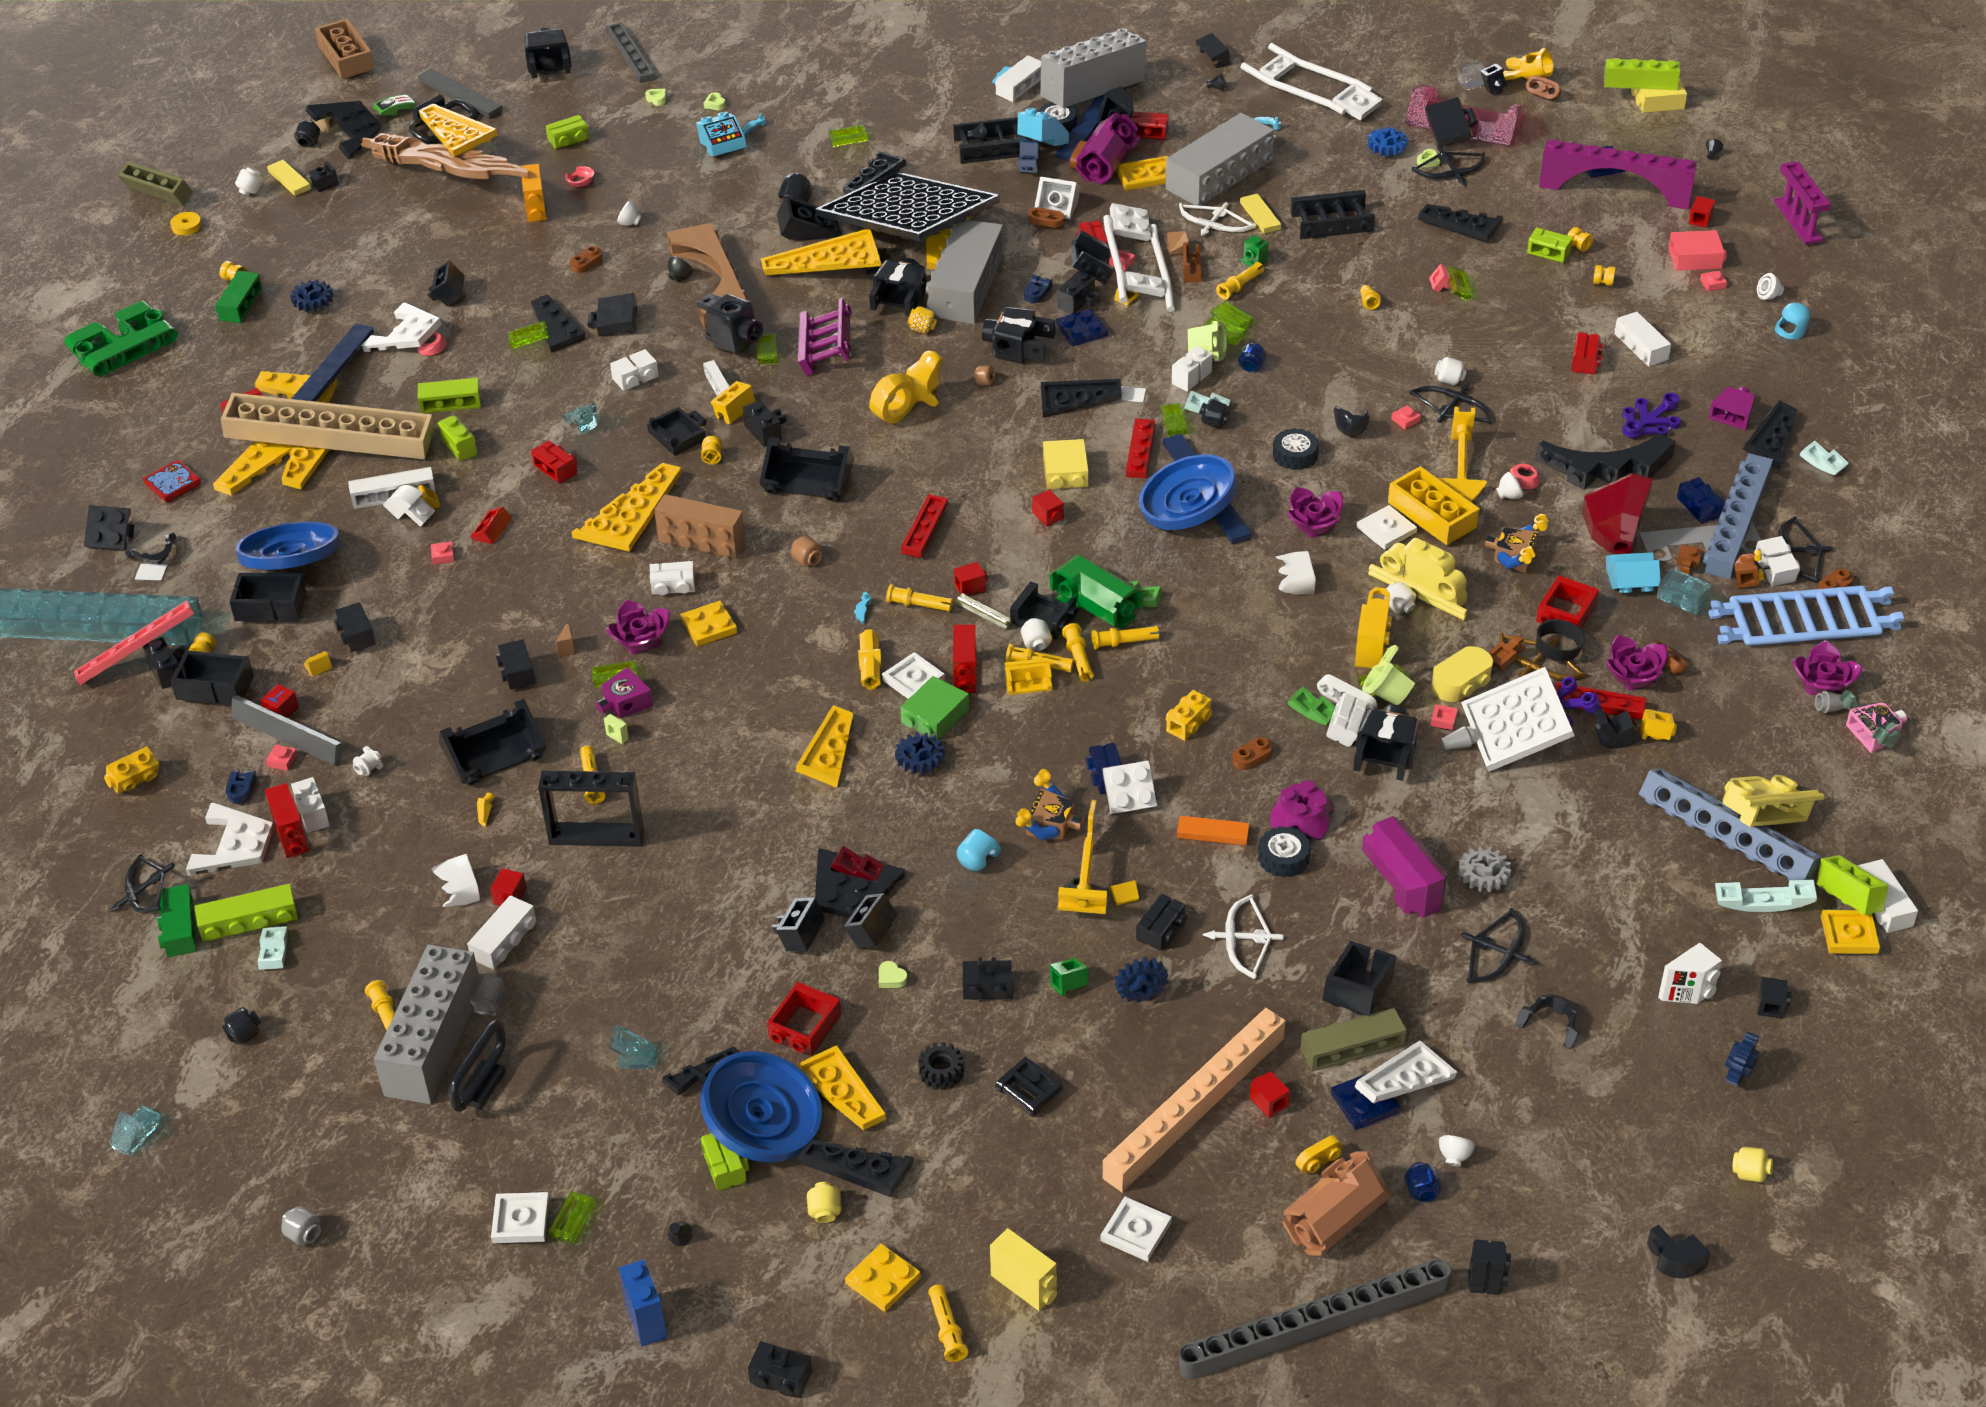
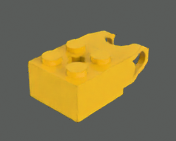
M1373 588L1369 592L1367 605L1362 604L1355 666L1373 668L1379 664L1388 650L1384 646H1389L1390 632H1387V630H1391L1392 617L1388 616L1390 593L1386 588ZM1375 594H1383L1386 599H1374L1373 596Z

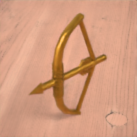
M1500 632L1499 641L1504 643L1503 638L1511 640L1513 636L1504 635ZM1555 638L1547 645L1554 648L1558 640ZM1527 639L1523 641V643L1536 645V641ZM1538 649L1539 655L1533 661L1521 655L1515 660L1517 664L1525 667L1523 671H1519L1518 678L1527 675L1530 671L1544 668V666L1538 663L1545 656ZM1570 661L1565 662L1578 674H1559L1546 668L1549 677L1556 680H1563L1566 677H1573L1575 680L1586 676L1585 672L1580 671Z

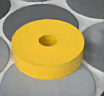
M194 212L179 213L170 221L172 231L177 235H191L202 227L200 216Z

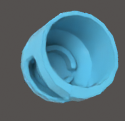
M1793 302L1788 304L1782 311V318L1776 324L1775 333L1786 339H1799L1806 333L1811 312L1807 306L1801 303ZM1785 322H1791L1796 324V329L1793 333H1788L1780 328V325Z
M974 829L958 846L957 858L966 869L980 871L986 867V856L997 857L1001 852V846L985 832Z

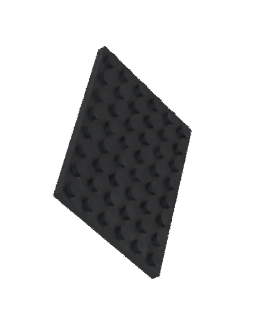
M893 172L815 210L817 216L823 217L826 220H835L838 223H848L850 226H860L863 229H872L876 232L888 233L891 236L896 235L903 239L909 238L915 240V242H922L931 235H937L944 229L952 228L958 222L966 221L970 216L978 215L985 209L993 208V205L1000 202V195L901 172Z

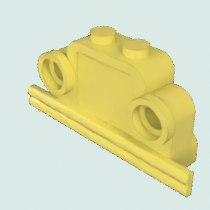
M1414 538L1406 546L1402 543H1395L1388 551H1385L1380 557L1383 569L1373 564L1369 566L1368 574L1389 585L1393 582H1404L1415 592L1416 598L1463 621L1466 620L1467 609L1462 607L1467 602L1466 578L1462 572L1455 569L1456 561L1450 553L1423 540Z
M1774 775L1771 781L1763 777L1751 776L1731 778L1725 786L1726 793L1723 803L1741 815V822L1749 827L1807 821L1816 800H1824L1825 796L1823 793H1819L1818 790L1799 791L1796 789L1798 784L1785 776Z

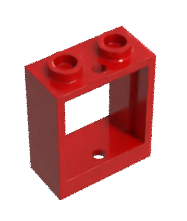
M1558 575L1538 606L1536 622L1541 624L1547 620L1560 619L1569 621L1582 629L1597 605L1599 589ZM1557 597L1582 607L1577 615H1573L1550 605Z
M953 625L954 687L966 693H976V625Z
M284 783L265 789L271 816L286 858L309 852L302 822L288 784Z
M797 982L767 1022L769 1039L775 1043L791 1047L799 1053L803 1052L812 1056L841 1016L840 999ZM799 1006L823 1016L809 1037L784 1027Z

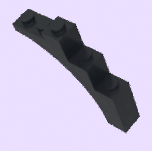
M1657 433L1649 440L1623 450L1585 452L1559 447L1542 440L1538 444L1536 460L1567 475V482L1584 490L1597 477L1608 483L1623 478L1628 473L1651 478L1673 457L1676 441Z

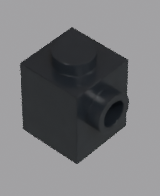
M1762 977L1758 992L1757 1015L1783 1019L1786 1006H1790L1792 994L1791 991H1787V980Z

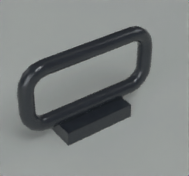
M439 94L412 109L413 122L409 125V132L423 143L429 144L439 140L435 134L425 136L416 129L425 123L420 117L419 110L432 104L448 110L456 106L462 107L469 113L466 117L473 120L476 119L477 113L467 102L454 99L445 103V98Z
M493 1020L487 1025L451 1079L448 1091L451 1107L454 1111L462 1112L468 1106L482 1110L505 1075V1066L497 1064L506 1045L505 1030L501 1021ZM495 1033L496 1044L487 1060L482 1059L459 1094L461 1082Z

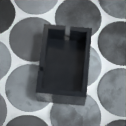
M238 573L234 586L235 589H233L229 602L234 621H275L276 618H279V621H299L307 594L302 573Z
M186 650L179 663L180 667L176 668L170 682L176 700L213 704L220 701V704L232 705L233 697L238 695L244 698L254 673L249 656Z
M1350 941L1336 961L1335 966L1332 967L1326 976L1322 1001L1336 1007L1352 1010L1357 1014L1370 1016L1393 979L1397 956L1376 949L1370 972L1367 971L1371 947Z

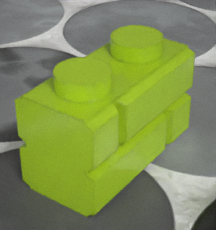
M580 115L546 125L548 141L556 150L589 139L588 126Z
M1536 227L1529 238L1527 254L1564 263L1570 254L1573 238Z
M453 415L438 422L442 442L459 461L477 454L474 436L457 416Z
M712 1133L700 1138L702 1151L717 1190H724L730 1188L731 1185L736 1186L747 1181L746 1171H749V1165L746 1158L740 1157V1155L723 1146Z

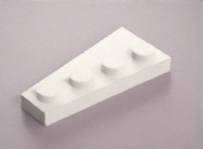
M1418 1041L1358 1079L1355 1088L1372 1103H1376L1455 1078L1457 1071L1423 1042Z

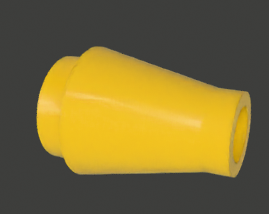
M1369 285L1361 287L1362 305L1366 309H1376L1380 305V295Z

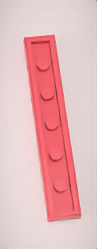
M185 601L76 669L74 672L76 680L80 685L189 618L194 614L192 606L188 601Z

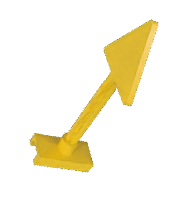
M1454 407L1451 440H1458L1457 479H1438L1472 503L1487 485L1485 480L1466 479L1467 441H1472L1475 408H1471V412H1459V407Z
M1096 800L1091 801L1088 815V834L1084 841L1080 883L1077 885V889L1059 887L1058 910L1106 914L1107 891L1091 890L1089 885L1094 847L1093 833Z

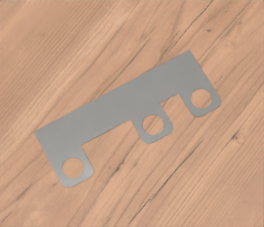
M1753 522L1742 547L1743 551L1747 553L1755 551V549L1752 550L1745 546L1747 541H1755L1757 543L1761 541ZM1716 525L1639 533L1648 553H1652L1657 549L1666 552V557H1654V560L1668 561L1672 559L1668 546L1703 543L1706 551L1710 552L1711 550H1708L1711 538H1716L1713 537Z

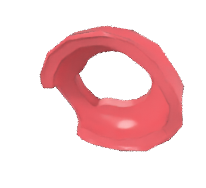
M586 166L577 167L576 171L570 175L568 173L565 174L566 181L571 186L578 188L588 186L594 178V170ZM576 177L585 178L581 181L573 182V179Z
M434 332L430 337H437V339L430 344L423 343L418 347V352L425 356H432L442 352L447 346L445 337L438 332Z
M1528 464L1515 465L1509 471L1515 476L1522 489H1534L1540 484V476L1537 470ZM1518 470L1533 471L1534 474L1532 476H1523L1518 473Z

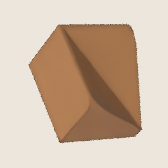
M1186 231L1167 233V246L1170 255L1183 254V242L1189 243Z
M569 624L564 626L556 641L559 657L575 653Z

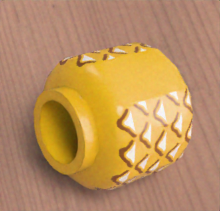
M918 306L916 309H912L907 323L910 324L911 330L926 335L930 330L934 331L937 319H934V311Z

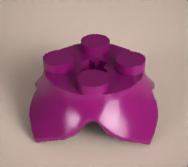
M1295 486L1290 495L1291 510H1288L1287 515L1293 520L1296 527L1305 532L1307 536L1317 537L1319 534L1333 529L1335 524L1341 520L1339 514L1343 508L1341 491H1328L1320 497H1316L1312 491Z
M626 599L618 609L617 624H609L606 631L613 639L628 649L630 654H637L640 651L649 650L661 645V637L669 624L670 611L669 609L657 608L649 613L640 603Z
M1618 634L1611 644V659L1606 661V665L1617 681L1623 684L1627 690L1634 691L1637 688L1655 683L1656 679L1663 676L1662 668L1668 658L1667 645L1652 643L1644 648H1639L1634 640Z
M1827 640L1814 646L1807 659L1800 656L1792 661L1795 671L1806 687L1805 691L1810 695H1816L1823 691L1841 695L1847 686L1858 679L1863 669V666L1855 661L1843 662L1838 649Z
M1310 780L1284 788L1281 794L1277 796V803L1270 815L1271 829L1280 826H1297L1306 836L1321 840L1328 830V814L1334 812L1335 805Z

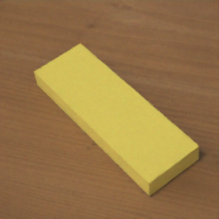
M284 160L267 166L268 172L294 196L311 189L310 183Z
M1258 194L1240 198V204L1263 234L1281 230V223Z

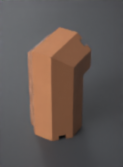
M1368 1151L1353 1152L1349 1154L1352 1159L1346 1162L1343 1157L1336 1160L1322 1172L1323 1178L1315 1186L1284 1210L1283 1215H1287L1283 1219L1286 1231L1297 1246L1303 1244L1307 1247L1304 1251L1308 1255L1322 1256L1393 1196Z

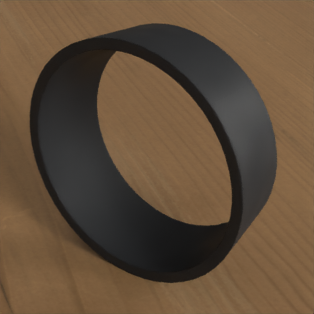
M1551 619L1542 622L1537 628L1536 647L1543 656L1551 660H1573L1579 655L1585 642L1583 631L1569 621ZM1547 634H1561L1572 639L1577 647L1570 650L1556 649L1543 642L1541 637Z

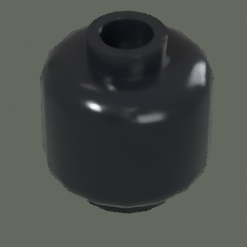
M302 120L298 123L294 138L302 147L313 146L319 138L320 128L312 120Z
M1210 399L1207 404L1203 402L1199 414L1202 415V423L1219 428L1221 425H1225L1230 411H1228L1227 404Z
M241 1007L224 1018L225 1024L222 1025V1028L231 1042L236 1041L242 1044L259 1034L258 1024L261 1023V1020L255 1010L249 1012L247 1008Z

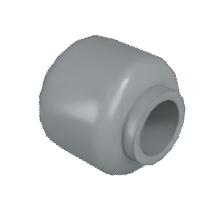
M302 1206L295 1207L284 1214L281 1232L297 1245L310 1244L321 1233V1220L307 1208Z

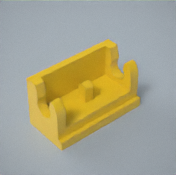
M736 381L711 401V405H713L716 417L720 419L722 413L725 422L731 424L743 415V407L755 402L752 386Z
M1049 658L1004 663L1008 695L1052 691Z

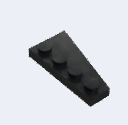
M878 151L876 158H871L868 161V166L866 168L863 167L859 171V176H854L843 187L844 194L855 191L893 172H899L900 169L907 165L906 159Z
M1426 204L1419 212L1418 220L1487 242L1503 223V216L1497 215L1496 218L1487 217V213L1480 212L1479 215L1468 214V210L1451 211L1450 207Z
M548 294L531 301L532 309L537 321L540 323V328L545 335V340L549 345L551 353L585 339V332Z
M1121 379L1041 382L1043 417L1122 399Z
M1779 400L1747 440L1742 450L1753 455L1773 459L1772 466L1779 469L1798 409Z
M813 1139L805 1145L798 1155V1163L889 1197L892 1196L910 1170L914 1160L913 1156L905 1155L903 1159L892 1157V1153L883 1151L879 1155L866 1152V1148L844 1149L842 1144Z

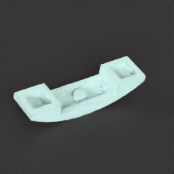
M1791 880L1788 887L1742 889L1740 882L1715 883L1718 905L1739 911H1784L1817 901L1814 880Z

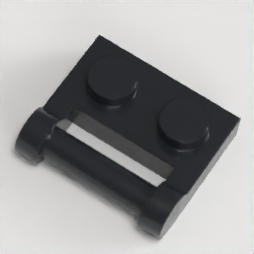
M1024 1057L997 1080L995 1089L1000 1093L1007 1094L1026 1109V1113L1031 1117H1035L1046 1103L1062 1091V1083L1029 1058ZM1016 1082L1036 1098L1031 1101L1010 1084Z

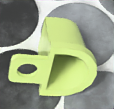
M1213 321L1211 325L1188 329V352L1194 347L1199 346L1213 353L1212 358H1214V361H1222L1225 358L1228 339L1226 327L1222 321Z
M1396 645L1390 646L1379 664L1372 668L1363 684L1362 691L1367 694L1373 693L1395 705H1399L1407 697L1415 683L1390 663L1399 648Z

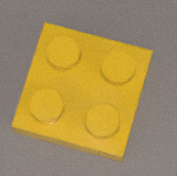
M721 601L680 614L682 623L697 647L737 633V627Z
M1822 910L1821 920L1829 953H1879L1880 945L1872 915H1862L1858 913V910Z
M880 1243L845 1277V1282L871 1303L886 1312L921 1278L919 1270Z

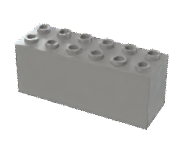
M1121 28L1115 32L1105 33L1103 36L1093 37L1088 41L1078 42L1076 45L1066 46L1061 50L1050 51L1048 54L1042 55L1040 96L1065 108L1103 95L1121 86L1124 88L1144 81L1146 40L1140 38L1139 35L1129 32L1127 29Z
M1239 113L1166 158V190L1193 205H1203L1272 161L1274 129L1243 113Z
M966 220L958 222L952 227L951 236L947 238L946 247L942 249L941 259L937 260L936 270L932 271L931 281L927 282L926 294H929L926 307L934 311V318L975 324L1003 258L1002 224Z
M427 944L374 1057L384 1096L426 1104L432 1103L482 992L474 952Z

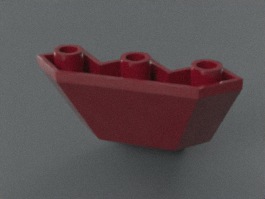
M1632 473L1585 494L1582 515L1591 539L1610 553L1632 554L1637 544L1642 512L1650 496L1653 479Z

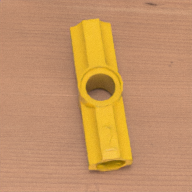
M868 629L860 634V650H858L862 686L871 690L881 685L880 669L882 668L878 633Z

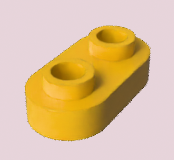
M1331 1135L1304 1150L1298 1156L1296 1166L1305 1174L1309 1172L1314 1173L1323 1164L1338 1159L1342 1154L1343 1144L1336 1136Z

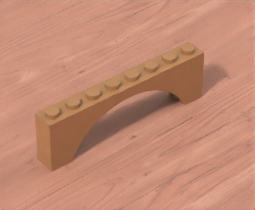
M711 223L667 232L668 245L672 256L700 262L713 269L721 278L720 284L712 294L723 297L728 293L747 301L746 292L742 290L741 281L737 278L736 270H733L731 259L728 260L727 251L723 248L718 231L713 229ZM699 308L700 320L706 330L705 324L708 322L706 310Z

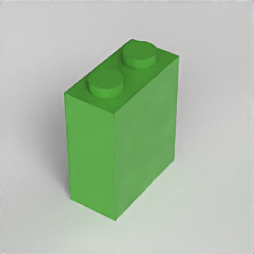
M932 676L900 707L901 723L921 732L923 735L928 733V737L935 735L936 741H938L969 710V694Z

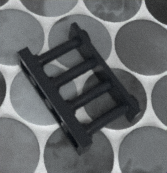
M1018 117L953 124L954 142L962 141V144L959 145L961 164L1020 157V142L1022 140L1032 141V138L1017 134ZM983 123L988 131L987 138L997 137L998 140H980L978 143H969V140L977 138L969 139L967 132L973 131ZM1015 135L1016 138L1005 139V136Z
M1365 190L1291 198V217H1301L1302 222H1300V239L1374 231L1375 214L1365 215L1364 213ZM1356 211L1357 216L1347 217L1345 212ZM1337 213L1339 218L1329 219L1327 214ZM1319 215L1321 220L1310 221L1309 216Z

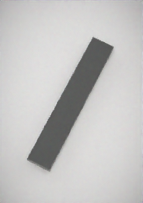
M620 22L606 26V32L639 83L655 80L656 73L623 23Z
M432 68L418 75L420 82L452 99H460L467 102L476 112L489 119L502 111V105Z
M238 695L232 698L231 718L333 765L340 762L341 742Z

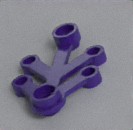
M1675 393L1664 394L1662 404L1649 414L1647 409L1648 400L1645 398L1636 399L1635 408L1639 410L1640 420H1635L1634 408L1625 407L1622 417L1626 419V423L1622 428L1623 434L1632 439L1638 438L1642 434L1657 433L1667 437L1668 428L1663 425H1667L1670 429H1678L1681 419L1677 416H1659L1666 411H1674L1679 405L1680 397ZM1647 425H1659L1657 427H1645Z
M1573 677L1563 679L1561 683L1562 688L1556 692L1563 710L1583 707L1586 712L1593 713L1600 708L1601 701L1592 692L1583 694L1581 698L1562 700L1568 693L1573 692L1577 688V683ZM1566 714L1569 724L1572 727L1573 720L1568 714Z

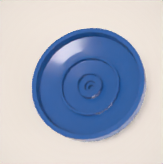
M1210 454L1188 456L1166 465L1145 483L1139 496V506L1146 521L1154 527L1164 530L1190 528L1213 518L1231 502L1238 487L1237 476L1232 465L1220 456Z
M313 521L291 522L255 531L238 541L235 550L238 562L248 568L263 570L294 568L329 556L340 546L338 530L333 525Z
M746 1051L732 1054L722 1059L709 1073L701 1091V1111L708 1129L723 1146L737 1155L750 1160L779 1162L797 1156L805 1145L815 1137L821 1124V1101L811 1080L793 1063L770 1053Z

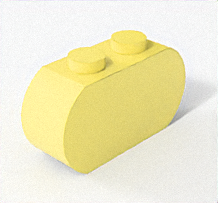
M1473 646L1465 647L1434 667L1432 692L1436 697L1446 702H1459L1463 698L1469 697L1474 691L1486 686L1490 682L1493 664L1491 655L1486 650Z

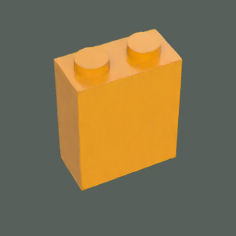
M539 164L521 166L527 169L530 177H522L528 222L547 220Z

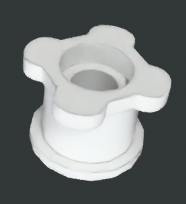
M368 746L363 748L364 754L353 759V768L359 775L369 776L371 770L375 767L379 770L383 768L380 754Z

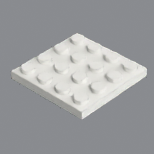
M1545 667L1461 702L1489 772L1575 736Z

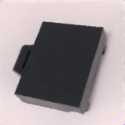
M1459 97L1425 107L1426 118L1430 124L1437 146L1452 145L1471 139V136H1473L1470 127L1478 122L1472 108L1463 109ZM1466 114L1468 115L1469 122H1467L1465 117Z
M629 293L598 298L597 311L588 314V327L596 328V333L599 336L624 333L627 330L629 333H635V316L638 308L635 294Z
M677 407L656 418H650L649 424L647 423V429L656 440L675 456L703 442L707 434L706 429L703 427L706 425L707 420L697 411L686 413L684 409Z

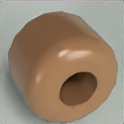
M978 366L973 374L975 382L978 385L989 386L993 384L995 380L993 367Z

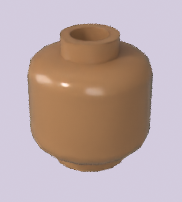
M802 536L793 542L791 555L804 567L815 566L822 559V547L811 537Z

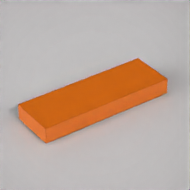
M1180 816L1177 838L1247 846L1249 823Z

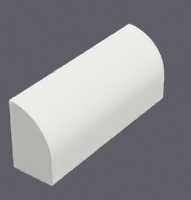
M431 467L348 481L353 509L384 504L403 485L413 486L417 489L419 485H423L436 492Z

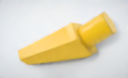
M487 793L484 798H478L477 801L478 821L482 826H486L490 810L493 806L491 803L495 797L492 793Z

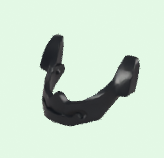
M175 533L164 536L168 544H165V549L157 554L149 555L146 552L141 554L136 548L126 551L125 555L127 558L134 556L147 563L160 564L170 554L172 540L177 539Z
M1556 994L1541 995L1531 1007L1523 1006L1516 1021V1026L1524 1028L1531 1016L1542 1008L1553 1007L1558 1014L1564 1012L1568 1016L1569 1024H1567L1566 1030L1568 1032L1563 1046L1570 1049L1575 1043L1580 1030L1575 1027L1578 1011L1572 1001Z

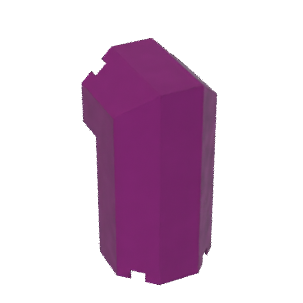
M1115 113L1101 122L1077 156L1076 162L1078 161L1076 170L1085 181H1097L1096 184L1101 185L1109 180L1127 152L1135 148L1139 142L1140 137L1139 135L1136 136L1137 125L1128 115L1123 114L1120 116V113Z
M1391 816L1376 822L1372 826L1374 830L1372 834L1366 833L1363 837L1362 851L1395 890L1394 901L1407 914H1411V911L1417 912L1418 916L1426 917L1440 911L1445 896L1447 872L1403 820L1399 819L1398 821L1396 817Z

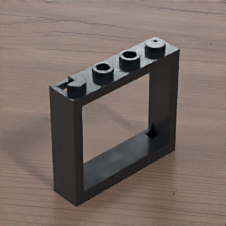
M541 771L538 790L549 845L641 847L644 825L635 772ZM553 791L628 792L633 823L558 822Z

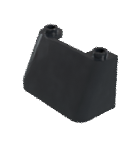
M769 437L760 477V485L765 489V492L770 494L781 492L822 497L829 501H837V499L842 497L854 462L849 446L839 445L837 452L833 448H831L830 452L793 448L791 443H787L786 446L781 445L779 438Z
M525 699L514 702L515 708L509 712L507 709L503 710L502 715L462 730L459 727L456 728V732H453L451 727L440 731L439 744L462 784L473 785L479 782L480 778L529 759L531 761L537 760L543 756L546 744Z

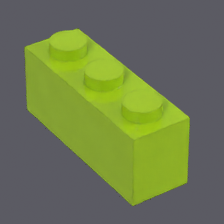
M478 377L418 383L420 412L425 414L481 408V391Z
M1840 855L1821 858L1816 884L1825 889L1826 893L1836 896L1842 903L1852 906L1862 915H1872V913L1884 911L1888 884Z

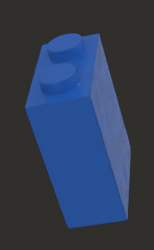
M642 1259L619 1267L625 1305L641 1347L667 1338L661 1301L645 1260Z

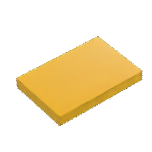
M1168 156L1119 164L1116 172L1125 190L1166 184V158Z

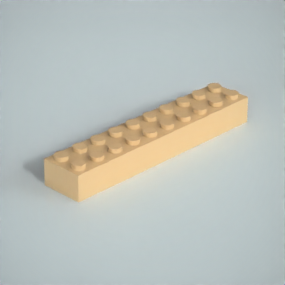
M231 393L221 417L224 438L425 459L434 434L432 414Z

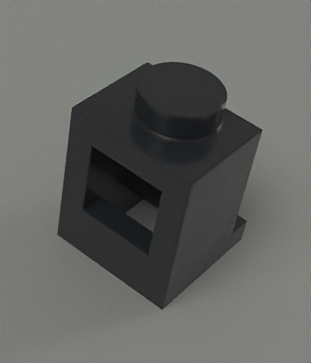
M1498 64L1491 65L1480 71L1485 89L1489 93L1500 94L1503 92V88L1507 87L1503 74L1504 70Z
M328 161L324 162V166L308 171V182L318 192L339 185L336 169Z

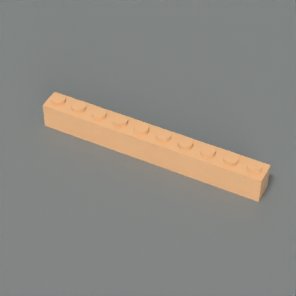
M1267 1008L1261 1011L1103 1160V1179L1123 1193L1284 1040L1285 1020Z

